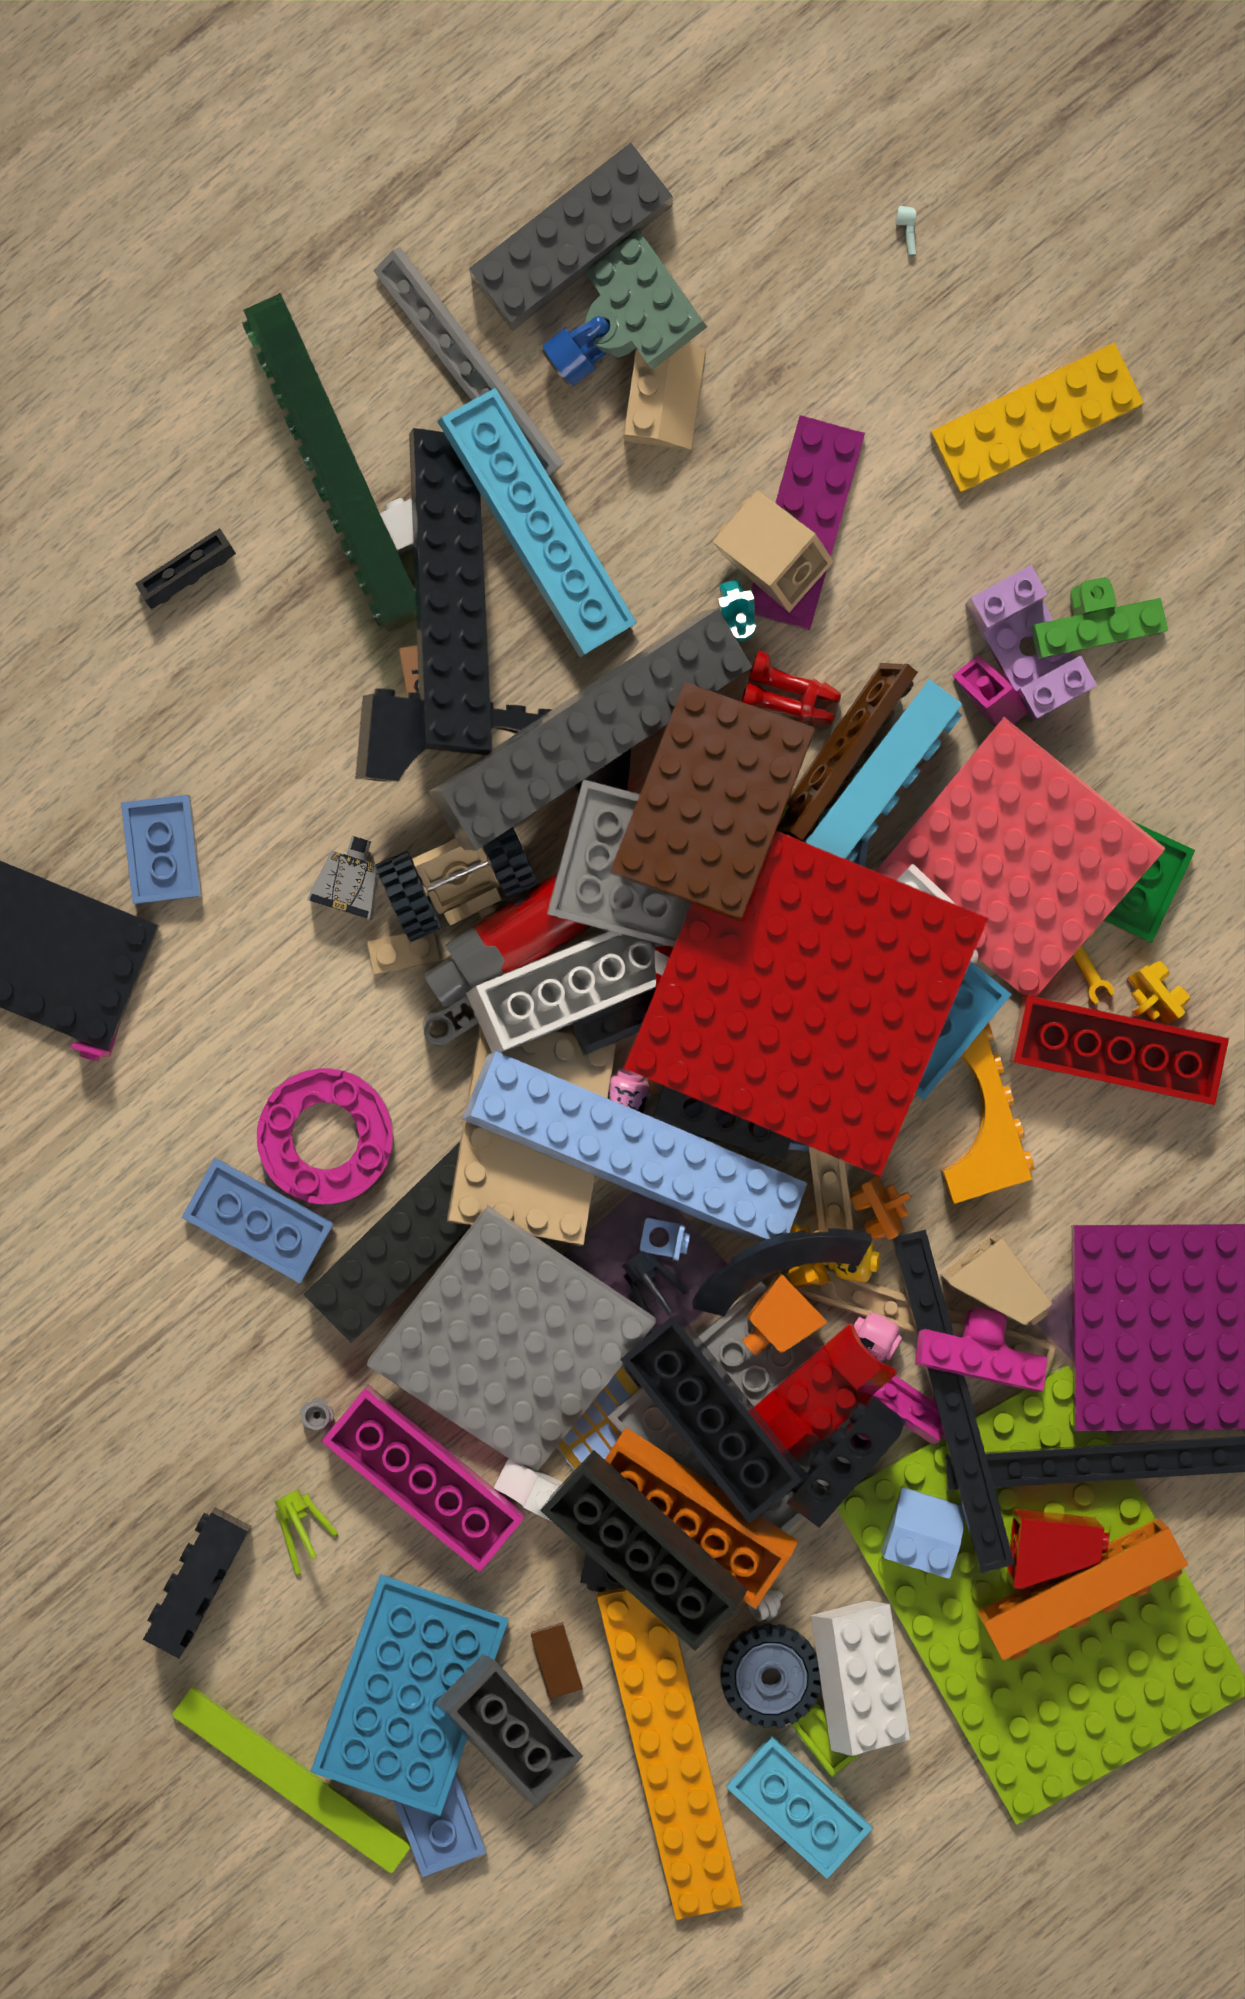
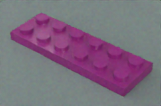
M800 415L775 503L813 531L831 556L865 433ZM827 570L790 612L786 611L753 582L751 590L754 596L755 616L810 631Z

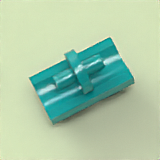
M738 579L720 584L722 598L718 599L720 612L737 641L751 639L756 631L752 590L743 592L740 580Z

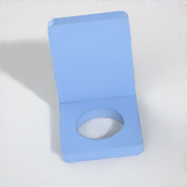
M646 1218L640 1250L673 1257V1260L678 1261L680 1253L686 1254L690 1234L684 1233V1224ZM662 1227L668 1231L669 1241L665 1246L655 1247L651 1244L649 1234L654 1228Z

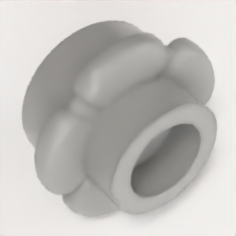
M315 1398L310 1403L306 1402L300 1411L303 1426L308 1430H315L316 1432L326 1430L329 1427V1422L334 1417L332 1407L328 1406L327 1402L320 1398ZM315 1412L320 1413L319 1418L314 1417Z

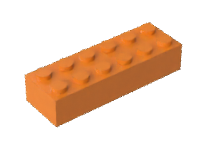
M626 1427L605 1460L744 1585L748 1591L743 1601L756 1609L790 1559L798 1540L762 1516L748 1523L724 1491Z
M1157 1518L1110 1542L1107 1554L1102 1553L1101 1563L1018 1589L977 1610V1613L1002 1660L1009 1658L1010 1661L1026 1655L1029 1652L1027 1648L1038 1642L1041 1645L1048 1644L1060 1636L1058 1632L1070 1626L1072 1629H1076L1087 1624L1090 1621L1089 1616L1099 1611L1108 1613L1121 1605L1120 1600L1130 1595L1139 1597L1146 1594L1152 1589L1151 1584L1161 1579L1167 1582L1177 1578L1183 1573L1181 1569L1188 1566V1563L1170 1528Z

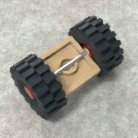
M511 827L477 851L463 850L459 841L455 839L415 858H411L406 850L376 864L377 872L386 894L410 942L442 929L435 908L438 914L494 888H498L500 884L507 899L539 885L514 827Z

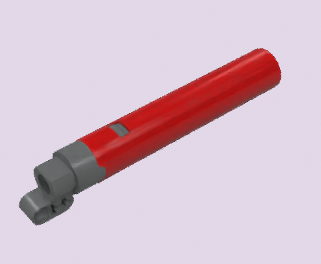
M557 873L529 890L525 896L518 898L514 902L512 901L447 943L445 946L450 956L424 972L426 981L441 1002V1005L430 1011L422 1022L425 1038L431 1044L438 1046L447 1044L478 1023L474 1011L470 1016L465 1012L458 1015L462 1011L460 1006L462 1003L466 1002L468 1006H471L466 994L477 985L541 960L556 947L564 945L592 927L591 925L547 914ZM452 1011L453 1017L458 1015L456 1017L458 1025L453 1026L451 1017L447 1012ZM442 1020L447 1023L448 1028L445 1033L434 1035L429 1031L430 1024L433 1021Z

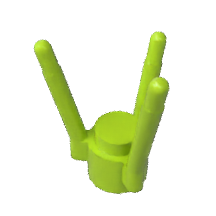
M297 1489L274 1501L278 1508L275 1510V1513L281 1524L294 1573L300 1575L301 1569L289 1524H294L311 1559L316 1558V1553L300 1520L308 1515L305 1508L314 1515L333 1537L338 1535V1531L313 1504L308 1493L302 1496Z

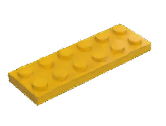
M1114 342L932 430L930 434L960 494L1142 406L1144 402Z

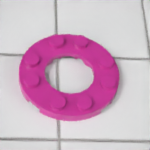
M318 1068L308 1070L284 1081L268 1098L257 1125L258 1152L270 1178L286 1193L314 1204L340 1203L366 1191L378 1180L385 1170L393 1147L392 1119L382 1097L362 1078L339 1069ZM324 1102L340 1105L350 1112L357 1123L359 1133L357 1149L349 1161L338 1168L326 1170L312 1167L303 1161L294 1148L292 1138L295 1121L302 1111L313 1104Z

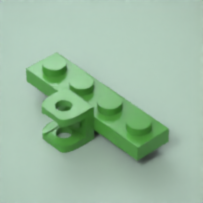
M1106 577L1084 581L1079 586L1071 589L1070 602L1074 616L1030 626L1038 660L1168 631L1161 598L1116 607L1114 590L1111 582Z

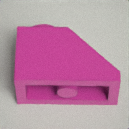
M977 655L952 675L984 718L994 727L998 725L1003 717L1012 724H1015L1028 714L1014 687L980 655Z

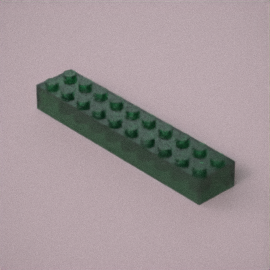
M281 293L244 309L247 320L241 322L253 347L259 346L261 349L260 352L256 353V356L267 379L273 377L275 383L270 384V388L281 410L287 408L289 414L285 415L284 419L295 441L302 440L303 445L298 447L300 455L309 472L315 470L317 477L312 478V481L323 503L329 501L331 508L327 509L326 512L337 534L343 532L346 538L340 541V544L350 564L357 563L359 571L354 572V575L364 595L371 594L373 602L369 603L368 606L379 627L385 625L387 630L391 632L415 621L416 601L414 587Z

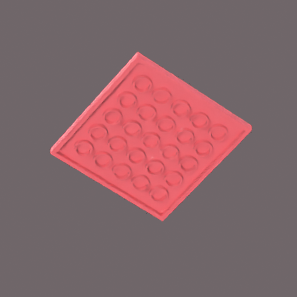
M1003 717L880 864L876 872L897 880L914 864L956 905L987 917L988 921L976 947L978 959L1023 996L1037 997L1163 853L1165 848L1008 719Z

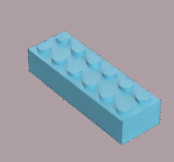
M929 679L805 843L852 862L858 854L853 850L858 841L861 840L866 844L879 827L874 820L880 812L887 816L900 799L895 795L899 787L902 785L907 789L921 771L916 767L920 759L923 758L928 762L942 743L936 739L942 730L949 734L962 717V714L958 712L962 703Z

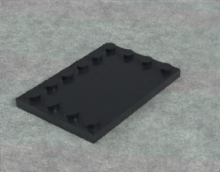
M0 860V1008L109 1051L160 925Z

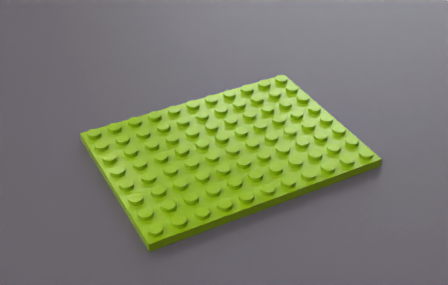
M1067 1364L1045 1377L1044 1391L1033 1392L1022 1389L976 1415L985 1452L1113 1444L1106 1431L1073 1430V1372ZM942 1435L938 1443L932 1445L928 1442L861 1480L837 1508L1016 1825L1245 1696V1676L1184 1568L1181 1569L1183 1573L1177 1578L1167 1582L1161 1579L1151 1584L1152 1589L1146 1594L1139 1597L1130 1595L1120 1600L1121 1605L1108 1613L1099 1611L1089 1616L1090 1621L1087 1624L1076 1629H1072L1070 1626L1058 1632L1060 1636L1054 1641L1045 1645H1041L1038 1642L1027 1648L1029 1652L1026 1655L1010 1661L1009 1658L1002 1660L977 1610L1018 1590V1588H1014L1006 1576L1007 1567L984 1573L979 1572L966 1519L960 1548L950 1579L885 1559L881 1549L901 1486L962 1505L958 1490H947L944 1454H948L944 1435ZM1133 1479L995 1488L1009 1544L1014 1508L1095 1517L1105 1528L1104 1532L1109 1533V1543L1155 1520L1153 1513Z

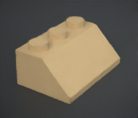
M687 343L654 370L647 364L636 348L624 441L691 451L705 356L704 348Z

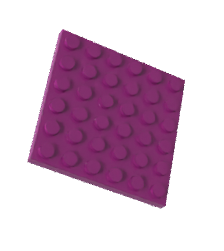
M1245 1224L1071 1225L1073 1430L1245 1429Z

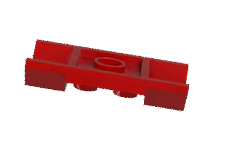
M849 1323L754 1407L792 1456L799 1459L842 1424L859 1402L865 1404L873 1394L896 1376L897 1372L893 1367L882 1364L862 1344L855 1327Z

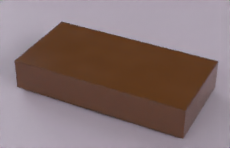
M564 1623L532 1631V1641L550 1699L582 1690V1681Z

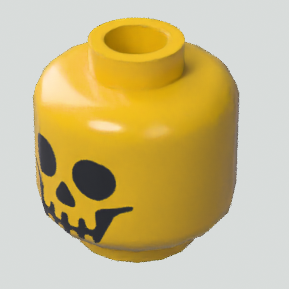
M872 1242L859 1266L830 1263L829 1268L834 1270L838 1279L867 1282L872 1272L879 1271L881 1253L875 1251Z

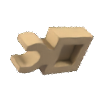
M494 888L444 913L449 925L453 926L478 913L481 918H484L498 911L497 904L503 900L497 888Z

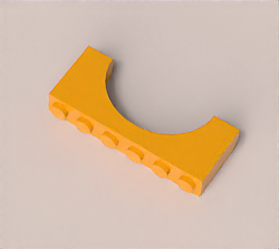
M989 1022L960 1056L976 1079L981 1096L982 1115L977 1136L969 1150L954 1164L941 1169L950 1201L953 1204L1032 1180L1030 1171L1035 1170L1029 1150L1024 1152L1020 1139L1025 1137L1019 1118L1013 1119L1009 1107L1014 1105L1009 1086L1003 1087L999 1074L1004 1073L1001 1058L998 1053H992L989 1041L994 1040Z

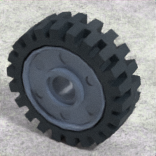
M772 1623L752 1626L746 1632L743 1631L738 1634L735 1640L733 1639L723 1656L720 1677L724 1696L732 1710L741 1719L749 1721L754 1726L761 1725L763 1728L771 1729L772 1726L782 1728L788 1723L792 1725L798 1722V1718L804 1717L809 1712L810 1707L814 1706L817 1701V1696L821 1689L817 1654L809 1641L793 1628H787L782 1624L772 1625ZM774 1668L780 1672V1677L776 1682L767 1683L761 1678L763 1672L766 1669Z

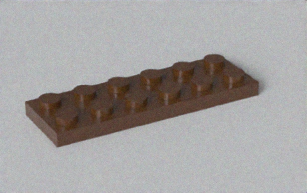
M880 663L791 792L787 802L789 807L779 823L778 832L798 840H803L814 832L818 824L816 820L823 810L828 809L834 803L837 797L835 792L842 782L847 781L856 770L855 763L860 756L869 751L875 742L874 736L879 728L891 720L895 712L893 708L899 699L905 697L911 691L914 685L912 680L918 673L909 664Z

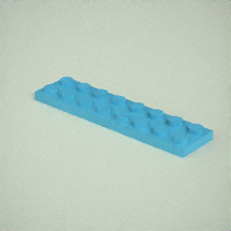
M496 388L441 417L437 421L578 656L582 657L637 623Z

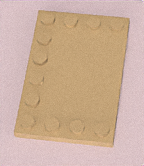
M481 1027L479 1029L467 1105L486 1056L492 1053ZM551 1032L502 1054L607 1098L616 1043L583 1055L574 1035ZM464 1121L447 1222L472 1226L488 1205L536 1238L582 1246L584 1245L595 1175Z

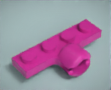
M975 1308L966 1313L965 1329L962 1338L927 1329L920 1330L915 1365L1033 1392L1044 1391L1047 1357L1007 1347L1005 1343L1007 1324L1005 1314L995 1309Z
M894 1376L872 1395L906 1420L904 1426L932 1445L941 1440L943 1431L935 1402L899 1377ZM858 1434L862 1438L870 1440L868 1436L864 1434Z

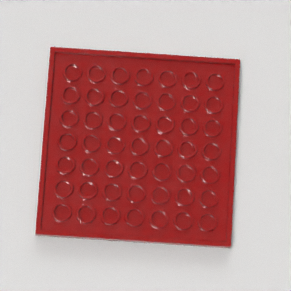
M776 831L742 922L703 907L691 905L624 1069L881 1176L988 918Z

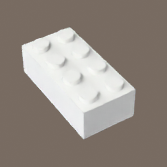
M865 1601L811 1615L831 1751L854 1756L910 1740L890 1604Z

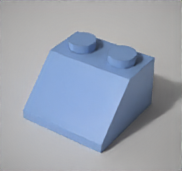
M901 1486L881 1549L883 1557L950 1579L960 1548L965 1522L962 1505Z

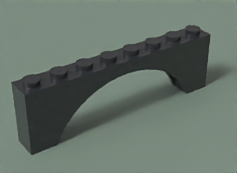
M375 688L374 694L363 695L355 779L388 783L399 782L406 769L425 750L421 749L419 693L408 692V697L405 698L395 696L396 690ZM490 702L491 729L516 734L553 709H538V714L526 713V706L506 705V710L494 709V702ZM631 748L584 780L628 791ZM582 781L575 785L578 794Z

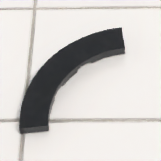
M828 1228V1232L806 1233V1230H801L764 1240L732 1257L731 1262L719 1272L715 1271L700 1287L693 1298V1309L725 1317L730 1307L746 1290L764 1278L788 1268L813 1263H842L859 1266L872 1243L871 1233Z

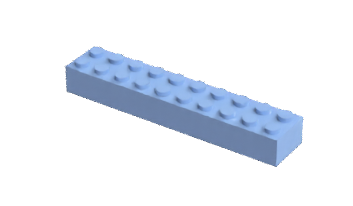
M497 1051L486 1056L462 1118L464 1121L756 1243L790 1232L807 1185L804 1181Z

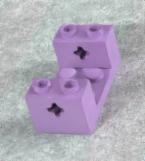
M1032 565L971 597L965 604L1006 680L1014 687L1028 712L1026 716L1030 723L1097 686L1081 655L1074 658L1072 653L1038 660L1037 653L1033 656H1025L1021 653L1019 649L1021 639L1026 637L1033 639L1030 626L1053 621L1043 601L1048 594Z

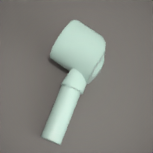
M899 206L896 225L906 226L908 255H915L914 227L916 211L912 207Z

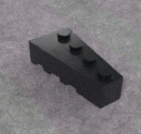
M216 1507L210 1515L205 1512L203 1513L195 1528V1531L200 1534L194 1545L188 1542L179 1559L184 1564L178 1575L172 1573L163 1589L167 1595L162 1605L156 1603L147 1620L151 1625L143 1638L144 1641L180 1659L195 1635L251 1525Z

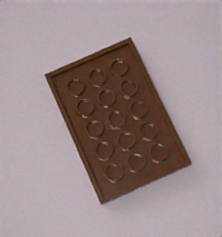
M684 682L610 869V874L742 922L813 738L815 728Z

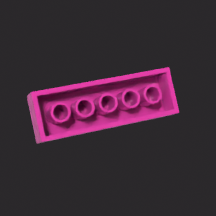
M367 1384L321 1441L479 1572L482 1571L524 1520L525 1513L498 1490L494 1489L493 1486L369 1384Z

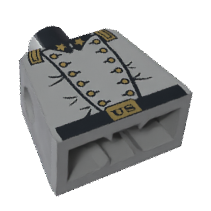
M352 836L346 855L331 851L307 900L372 920L379 874L376 864L366 861L371 841Z

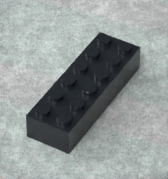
M681 1314L670 1317L621 1358L624 1365L748 1523L757 1520L809 1477Z

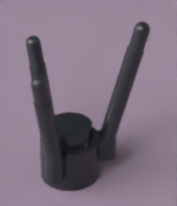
M642 1251L622 1265L627 1272L623 1277L631 1288L637 1306L646 1312L648 1310L636 1281L640 1286L646 1283L669 1316L674 1314L667 1300L652 1280L657 1275L654 1269L683 1294L689 1293L688 1288L661 1265L654 1254L649 1257L645 1251ZM654 1326L649 1331V1334L655 1331Z

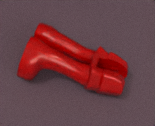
M757 651L748 680L802 695L801 701L794 700L747 683L741 702L761 709L782 712L799 718L800 722H810L814 726L832 725L835 715L813 707L816 697L824 701L840 703L841 693L827 682L821 684L815 678L809 680L782 672L771 665L767 653Z

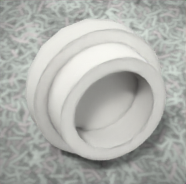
M769 1589L756 1609L747 1604L748 1608L757 1621L764 1619L770 1621L777 1616L783 1594L777 1590Z

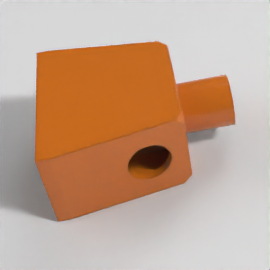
M779 1272L747 1314L748 1319L756 1328L742 1342L755 1356L770 1342L780 1353H783L824 1326L827 1321L796 1287Z

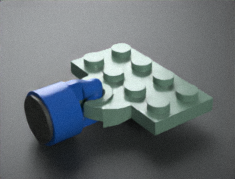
M638 229L585 271L600 293L599 297L589 308L586 315V323L572 332L565 327L542 345L544 348L542 352L562 380L569 386H575L597 369L595 363L607 353L618 358L629 354L637 348L647 364L654 370L706 329L707 325L645 236Z

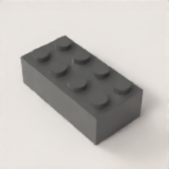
M482 1654L435 1703L518 1794L535 1807L583 1757L495 1660L485 1654Z

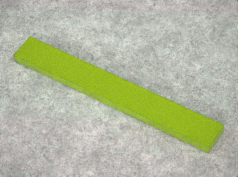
M194 1686L190 1688L171 1716L390 1874L395 1871L410 1850L411 1846L408 1840L318 1775L311 1773L300 1762Z

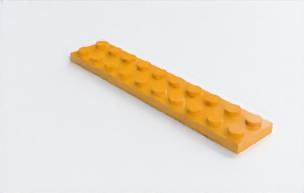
M625 1587L597 1593V1599L675 1918L679 1920L742 1906L738 1881L678 1635Z

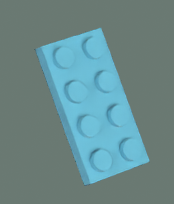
M772 1734L726 1784V1788L827 1879L873 1829L872 1825Z

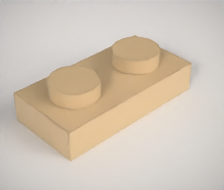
M435 932L413 942H410L406 934L367 941L374 975L441 961Z

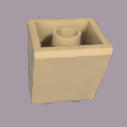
M759 490L741 504L737 514L729 523L724 524L719 529L716 538L712 541L726 559L788 612L796 606L834 562L813 531Z
M993 1234L941 1274L951 1286L1024 1325L1028 1322L1034 1325L1049 1314L1047 1308L1052 1305L1003 1238L996 1234Z

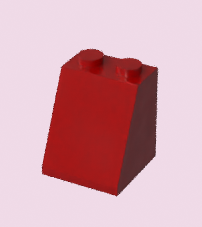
M1014 1508L1010 1548L1015 1565L1007 1567L1006 1576L1014 1588L1022 1589L1101 1563L1102 1553L1107 1554L1109 1533L1104 1532L1105 1528L1095 1517Z

